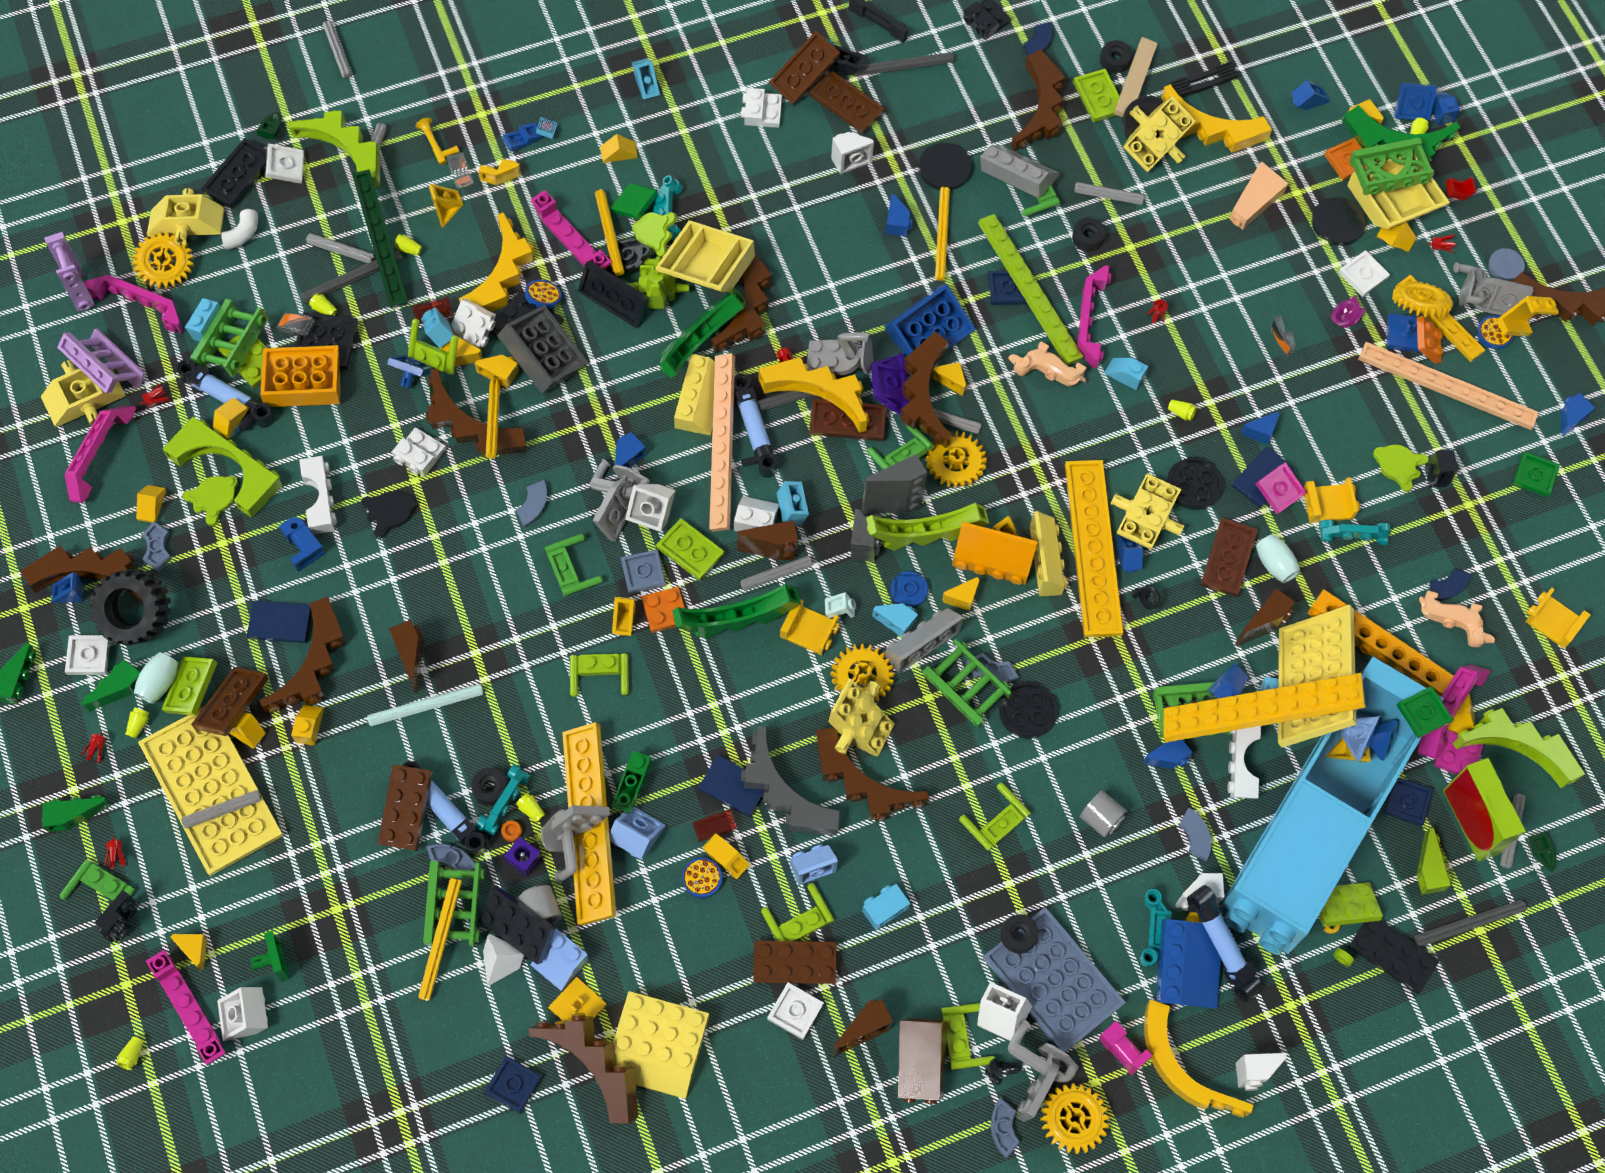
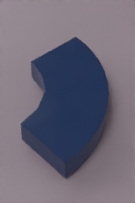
M1051 22L1034 26V36L1029 41L1024 42L1023 46L1027 56L1039 49L1043 52L1046 50L1051 42L1053 33Z
M1453 569L1450 576L1440 581L1431 580L1428 591L1438 593V597L1435 598L1437 601L1448 600L1465 589L1472 574Z

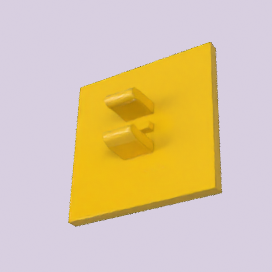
M576 977L548 1008L562 1021H565L575 1013H585V1016H593L594 1019L607 1004Z

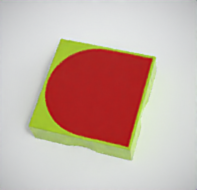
M1489 758L1467 765L1443 789L1478 862L1501 854L1509 847L1512 841L1517 840L1526 832Z

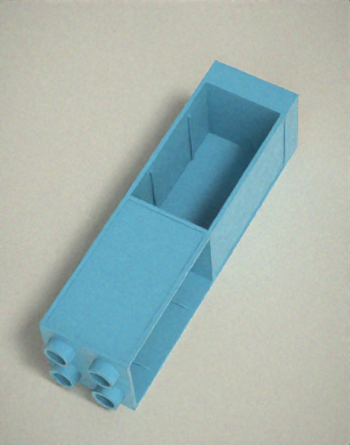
M1375 657L1371 658L1361 672L1364 685L1365 708L1356 709V718L1380 716L1377 725L1392 720L1398 721L1389 754L1382 761L1371 746H1369L1370 762L1362 763L1325 758L1342 736L1340 734L1341 730L1322 735L1218 908L1219 912L1225 915L1223 919L1227 926L1238 932L1243 933L1247 928L1261 937L1258 941L1260 946L1270 953L1280 955L1283 951L1289 954L1307 936L1421 739H1417L1396 704L1427 688Z

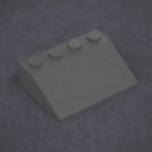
M545 305L506 324L497 335L542 394L556 387L589 363Z
M916 454L865 478L861 509L863 514L906 513L920 508L927 471Z

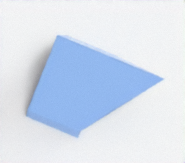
M1380 716L1356 718V725L1341 730L1340 734L1356 761H1360L1369 748Z

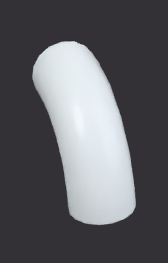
M245 209L241 211L237 227L221 233L225 250L242 246L252 238L258 225V213L255 210Z

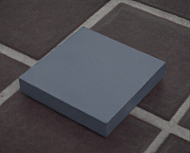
M658 549L620 557L629 594L666 586Z

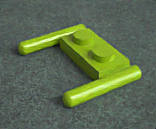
M413 319L408 357L414 358L433 368H438L442 372L446 371L447 374H454L459 338L457 336L451 337L449 353L421 340L417 341L419 320Z
M628 654L571 655L570 695L572 697L578 695V675L621 674V694L628 695Z
M999 783L997 789L1011 804L984 826L981 831L965 815L959 818V821L987 851L1031 814L1003 783Z
M809 883L807 888L817 907L798 915L779 927L768 907L761 909V913L777 941H798L835 921L814 883Z
M980 1003L941 1008L943 1020H948L947 1048L951 1070L989 1065L990 1061L995 1058L994 1056L972 1059L970 1057L963 1014L978 1012L980 1010Z

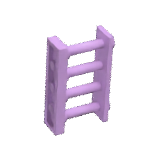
M63 232L45 237V242L60 268L56 270L57 275L77 311L87 310L90 307L96 306L82 280V277H85L84 272Z
M97 328L94 329L91 338L85 340H77L70 332L63 333L57 347L106 394L112 393L116 382L128 380L135 388H139L146 374ZM91 346L96 351L90 352L86 347ZM98 358H104L107 363H102ZM116 369L120 374L115 375L111 370Z

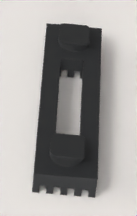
M849 0V10L860 17H866L887 30L892 37L904 43L907 40L909 29L907 26L897 22L865 0Z
M1229 61L1196 75L1171 81L1170 84L1182 98L1237 79L1239 73L1233 67L1232 61ZM1216 74L1219 77L1193 87L1190 85V83Z

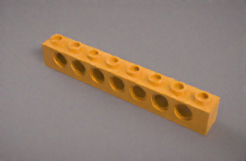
M1323 589L1307 614L1312 618L1327 611L1347 606V604ZM1354 610V644L1362 653L1375 657L1425 688L1432 686L1437 695H1443L1454 677L1452 674ZM1360 633L1365 634L1367 638L1362 637ZM1376 644H1380L1383 649L1378 648ZM1393 655L1398 656L1399 660L1395 659ZM1409 666H1413L1416 671L1411 670ZM1426 677L1431 678L1432 682H1429Z

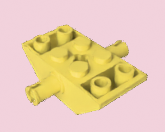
M1173 96L1158 106L1149 116L1138 105L1133 108V111H1130L1129 114L1140 125L1129 136L1123 148L1146 172L1165 153H1168L1177 164L1182 161V158L1184 159L1185 154L1175 144L1196 120Z
M185 188L183 195H166L151 210L147 236L151 237V234L157 237L159 232L164 236L168 232L169 236L175 234L174 242L177 245H181V240L182 245H185L187 235L221 234L224 207L203 194L194 195V191L188 188V193L187 188Z
M67 360L69 367L64 361L61 366L66 374L52 380L41 395L55 427L83 415H86L89 424L92 426L94 423L93 419H96L98 416L96 409L126 396L119 382H116L112 393L106 394L82 370L76 369L71 360Z
M1147 473L1136 496L1131 501L1116 493L1111 505L1126 511L1117 534L1148 549H1152L1161 530L1166 529L1180 536L1185 525L1169 519V514L1181 489Z
M848 679L831 711L828 721L841 734L835 746L838 752L846 754L847 749L852 744L874 756L880 754L895 724L873 701L881 688L878 686L879 684L870 681L864 692L852 679Z

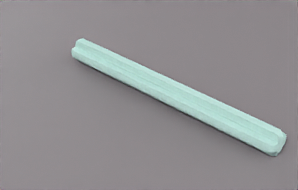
M476 684L373 713L367 716V720L370 726L378 725L483 695V689L481 684Z

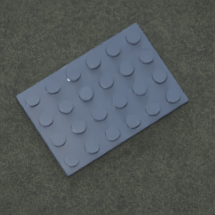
M1044 907L1031 918L1038 927L1039 935L1036 944L1030 951L1021 954L1013 953L1000 942L986 953L983 959L1008 990L1027 998L1032 1005L1029 1015L1055 1047L1066 1053L1126 1002L1048 909ZM1017 929L1014 931V936L1017 939H1023L1025 932L1022 929Z

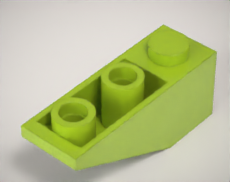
M1434 828L1429 829L1424 834L1416 874L1422 895L1445 891L1451 886V876L1446 871L1445 856L1441 853L1439 847L1440 839L1438 834H1435Z

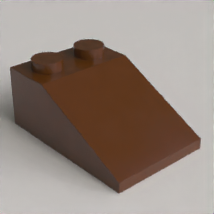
M794 521L737 531L738 551L777 560H791L797 557L798 537Z
M1275 589L1243 629L1235 644L1240 646L1275 631L1280 625L1283 627L1294 612L1292 607L1295 602L1278 589Z
M408 620L389 628L416 693L419 691L423 657L421 644L424 643L418 625L414 626L412 620Z
M873 999L864 1004L865 1007L862 1008L835 1043L833 1049L834 1057L891 1030L893 1020L882 999L878 1001Z

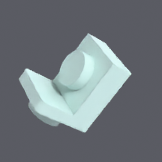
M846 592L825 599V614L828 618L847 613L851 618L855 617L856 603Z

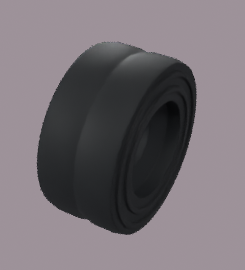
M1119 40L1107 42L1101 50V66L1110 73L1124 72L1131 62V48L1125 42ZM1117 54L1120 56V59H1113L1111 55Z
M1082 218L1074 226L1072 233L1073 243L1080 250L1095 251L1103 244L1106 234L1105 227L1096 218ZM1090 231L1094 236L1086 237L1084 232Z
M484 768L474 775L471 789L479 803L486 806H494L507 787L508 782L500 770ZM493 782L496 786L493 791L488 792L484 789L485 784Z
M1022 914L1009 917L1004 922L1000 932L1003 945L1009 951L1018 954L1030 951L1036 944L1039 935L1038 927L1034 920ZM1022 929L1025 932V937L1017 939L1014 936V930Z

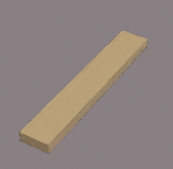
M1141 37L1113 114L1122 117L1126 107L1138 98L1157 46L1156 42Z

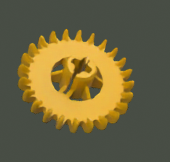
M159 232L157 237L151 234V239L145 237V243H138L141 248L134 249L138 253L132 255V258L136 259L132 262V265L136 266L134 272L138 273V279L144 277V284L150 281L151 288L155 283H157L159 290L162 284H164L167 290L169 283L175 288V281L182 284L181 277L186 280L188 279L185 272L192 273L189 268L194 266L193 262L189 261L194 260V257L190 255L192 250L187 248L188 243L177 245L174 242L175 234L169 237L168 232L164 236ZM168 250H171L174 254L170 255ZM152 254L154 256V261L149 263V259ZM176 258L175 266H173L172 260Z
M1423 282L1401 283L1395 287L1392 294V299L1395 304L1398 302V307L1404 304L1403 311L1410 307L1409 314L1414 310L1417 312V316L1419 313H1424V318L1428 312L1431 314V318L1434 317L1435 313L1437 318L1440 317L1441 313L1444 317L1446 314H1449L1453 306V301L1447 292L1442 291L1441 288H1436L1434 285L1423 284Z
M955 431L951 444L947 448L938 445L934 441V448L930 451L927 450L928 456L925 458L928 462L926 467L930 469L929 473L931 475L936 474L934 479H941L940 484L947 482V487H950L951 484L954 485V488H957L958 484L961 487H965V483L972 485V480L978 481V476L983 475L982 470L986 469L985 463L987 462V458H983L986 452H980L983 445L976 447L978 439L971 442L972 435L965 439V432L959 437L958 432ZM947 451L949 452V456H943ZM963 465H968L966 469H963Z
M863 643L860 650H858L855 644L853 645V651L846 647V654L841 651L839 654L841 659L835 658L837 665L832 664V669L835 670V672L832 671L830 674L835 678L832 679V683L838 684L835 686V690H841L842 692L849 679L848 673L854 675L852 680L857 685H864L863 688L860 687L864 692L867 688V683L872 679L881 687L874 698L878 702L879 695L885 697L886 693L884 691H890L891 688L888 685L894 683L892 679H889L895 675L894 672H890L893 670V665L887 666L890 663V658L883 660L885 652L878 655L879 648L877 647L875 651H872L871 644L867 650H865ZM856 663H858V664L855 666V669H850L853 665H855ZM874 669L876 671L877 677L871 674Z
M1074 1083L1071 1084L1070 1089L1064 1084L1063 1092L1056 1088V1095L1052 1093L1048 1095L1052 1101H1044L1048 1108L1041 1109V1112L1045 1113L1046 1116L1041 1117L1040 1120L1047 1122L1042 1129H1049L1045 1137L1053 1136L1051 1144L1060 1142L1058 1149L1061 1150L1066 1146L1067 1153H1070L1072 1148H1074L1075 1154L1079 1153L1080 1148L1083 1149L1084 1153H1087L1088 1145L1094 1150V1141L1101 1144L1102 1140L1099 1136L1106 1137L1107 1135L1102 1129L1109 1128V1125L1104 1122L1110 1119L1109 1116L1104 1115L1108 1108L1101 1107L1104 1100L1097 1101L1099 1094L1091 1095L1090 1087L1084 1091L1083 1084L1078 1089H1076ZM1071 1103H1078L1080 1107L1073 1108ZM1082 1106L1088 1110L1089 1117H1085L1084 1112L1081 1110ZM1062 1108L1067 1112L1065 1117H1060ZM1072 1116H1077L1079 1120L1071 1122L1070 1119ZM1060 1120L1064 1121L1068 1131L1062 1126ZM1085 1120H1090L1088 1129L1084 1125ZM1078 1130L1079 1134L1071 1133L1070 1131Z

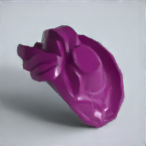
M1353 296L1351 299L1339 303L1332 311L1330 317L1338 326L1347 328L1358 323L1366 308H1361L1357 297Z

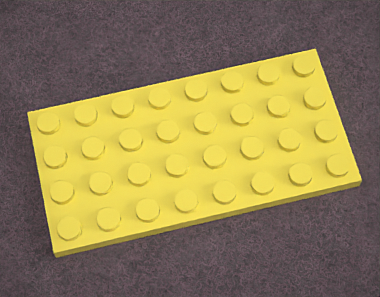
M1351 605L1279 628L1278 688L1355 674L1354 609ZM1356 709L1278 723V744L1283 748L1356 725Z
M204 707L198 710L196 716L187 715L138 742L181 824V818L258 790L229 735L222 736L195 730L191 725ZM262 796L261 801L195 826L184 828L209 876L218 873L283 836Z

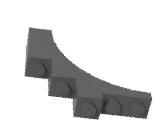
M758 726L757 731L752 734V744H755V751H751L750 763H747L746 768L741 771V781H744V788L767 790L763 793V803H766V809L786 811L785 824H788V831L836 836L839 825V811L823 808L807 801L796 794L783 781L769 756L766 743V727Z

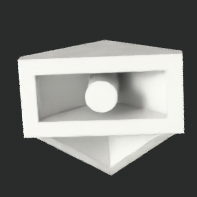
M491 934L488 935L483 950L487 986L520 969L525 956L506 941Z

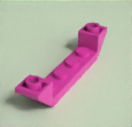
M545 190L531 199L542 222L583 267L589 260L603 269L612 264L611 260L601 250L596 252L557 210L556 201Z
M1106 265L1085 279L1077 347L1082 353L1083 358L1092 368L1096 369L1098 362H1102L1103 351H1100L1101 344L1090 342V333H1087L1088 328H1091L1092 318L1089 317V313L1093 312L1094 302H1091V297L1094 298L1095 289L1105 291L1106 284H1110L1111 273H1108L1109 266Z
M104 275L84 282L92 299L102 301L108 290L113 294H121L130 301L136 300L143 306L153 307L164 314L161 319L168 331L183 333V328L172 300L111 275Z
M120 406L99 412L65 472L67 490L71 502L84 503L89 497L92 486L81 478L86 474L87 467L95 458L96 451L104 442L105 435L114 422L117 424H128L133 418L136 407Z
M1475 665L1462 666L1458 669L1441 696L1444 698L1442 702L1452 718L1455 717L1473 686L1478 685L1482 687L1490 674V670ZM1450 724L1421 737L1418 754L1437 759L1445 746L1443 734Z
M162 950L146 960L153 975L161 983L197 1045L196 1048L205 1064L208 1066L224 1056L226 1053L220 1039L167 952Z

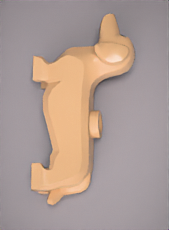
M1042 341L1039 343L1038 349L1029 351L1024 358L1014 354L1008 357L1014 364V371L1019 376H1024L1032 369H1037L1045 373L1047 379L1056 380L1068 387L1077 384L1079 381L1086 382L1083 376L1087 367L1080 363L1076 364V368L1068 367L1058 356L1047 352L1049 346Z
M1427 591L1425 597L1421 596L1419 598L1422 613L1427 619L1443 623V626L1447 628L1455 626L1464 629L1467 632L1469 646L1478 648L1484 643L1495 642V638L1492 635L1483 632V620L1478 614L1482 610L1481 605L1472 603L1471 608L1468 609L1460 604H1442L1435 600L1438 597V593Z

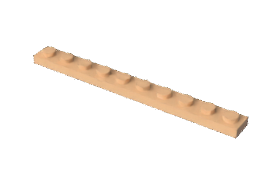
M1368 342L1364 344L1358 359L1529 430L1533 428L1539 413Z
M732 353L715 356L709 527L712 532L730 530L735 356Z

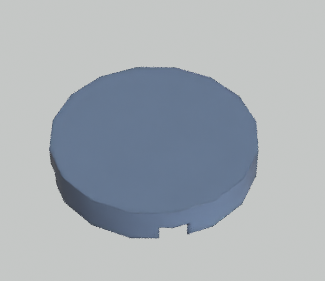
M1502 248L1496 250L1489 258L1488 269L1491 275L1497 279L1511 282L1525 268L1522 256L1511 249Z

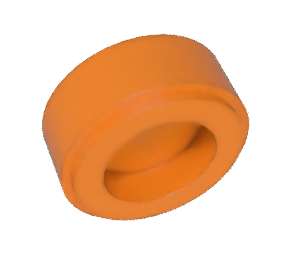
M511 820L503 824L501 833L506 841L514 842L521 837L522 829L518 822Z

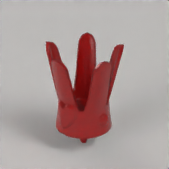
M1455 234L1433 237L1432 243L1427 244H1432L1433 251L1443 250L1454 253V251L1448 249H1452L1456 244L1445 241L1452 239Z
M1162 299L1156 300L1151 310L1147 313V315H1150L1154 311L1152 317L1153 324L1156 323L1159 315H1161V321H1165L1168 305Z
M781 348L776 353L779 363L793 359L789 348Z
M160 383L149 393L142 395L144 401L140 404L146 403L148 408L158 403L170 401V399L166 396L161 397L166 391L160 387Z
M102 732L99 735H91L89 744L81 753L83 755L89 747L86 760L92 758L98 747L97 761L98 763L101 762L102 751L107 741L105 737L101 736Z
M113 837V840L106 843L107 855L104 866L107 864L109 854L110 869H113L117 853L121 865L125 867L126 860L122 851V841L115 840Z

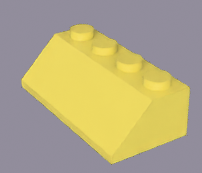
M691 354L674 416L676 429L711 436L713 429L715 361L709 357Z
M1035 511L1029 528L1031 540L1038 541L1034 553V563L1039 597L1062 595L1064 588L1067 587V580L1062 574V571H1064V560L1060 559L1062 546L1061 542L1057 540L1059 526L1055 525L1053 517Z

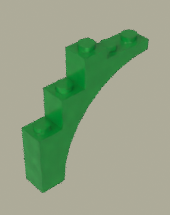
M1359 105L1341 118L1343 124L1362 149L1420 137L1422 141L1421 146L1428 162L1433 160L1432 156L1436 153L1434 150L1443 144L1442 140L1445 138L1450 140L1457 135L1456 130L1460 128L1456 121L1448 127L1432 133H1401L1378 124Z
M736 288L703 311L698 320L684 329L679 338L662 350L659 364L664 374H668L670 378L674 377L685 361L710 335L745 307L746 301Z
M784 584L768 593L743 602L703 609L677 607L672 612L677 628L693 631L696 637L709 639L725 629L738 632L753 622L768 624L801 605L796 587Z

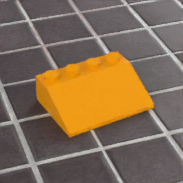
M338 345L263 349L260 394L263 403L268 404L270 407L340 404Z
M962 522L952 565L960 570L968 569L979 575L987 574L998 580L1005 579L1017 585H1025L1038 541Z

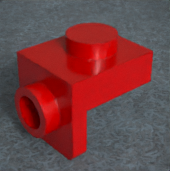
M1469 177L1464 182L1452 178L1446 181L1448 197L1465 201L1476 193L1475 182L1472 177Z

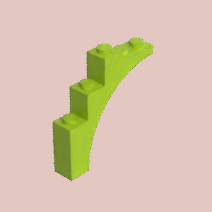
M342 111L324 112V118L289 122V129L293 138L318 139L337 146L352 158L356 164L357 172L370 169L375 188L380 187V150L376 141L363 143V135L359 126L346 127V120Z
M973 503L949 513L920 519L894 520L874 515L866 518L869 534L880 539L884 547L893 551L913 542L921 546H925L940 538L952 542L958 539L962 522L981 527L989 524L985 507L978 503Z
M1503 708L1496 711L1491 709L1484 713V718L1472 728V731L1469 732L1466 729L1457 735L1458 739L1453 742L1457 750L1470 745L1487 744L1498 745L1517 751L1539 764L1551 775L1560 788L1576 782L1585 775L1559 734L1553 737L1547 735L1541 738L1531 721L1525 724L1519 722L1513 725Z

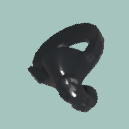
M1152 584L1142 588H1135L1131 591L1132 598L1136 599L1139 596L1141 603L1146 609L1155 610L1159 607L1161 601L1160 593ZM1152 592L1154 603L1150 606L1146 600Z
M994 1058L987 1065L985 1073L992 1083L1000 1085L999 1076L995 1077L994 1074H1016L1022 1070V1064L1016 1062L1005 1063L1004 1061L998 1063Z

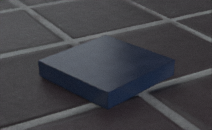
M1008 271L988 272L991 305L1027 304L1026 299L1019 291Z
M1398 777L1388 795L1384 814L1422 827L1433 789Z
M505 1056L485 1089L484 1094L521 1114L541 1081L542 1076Z

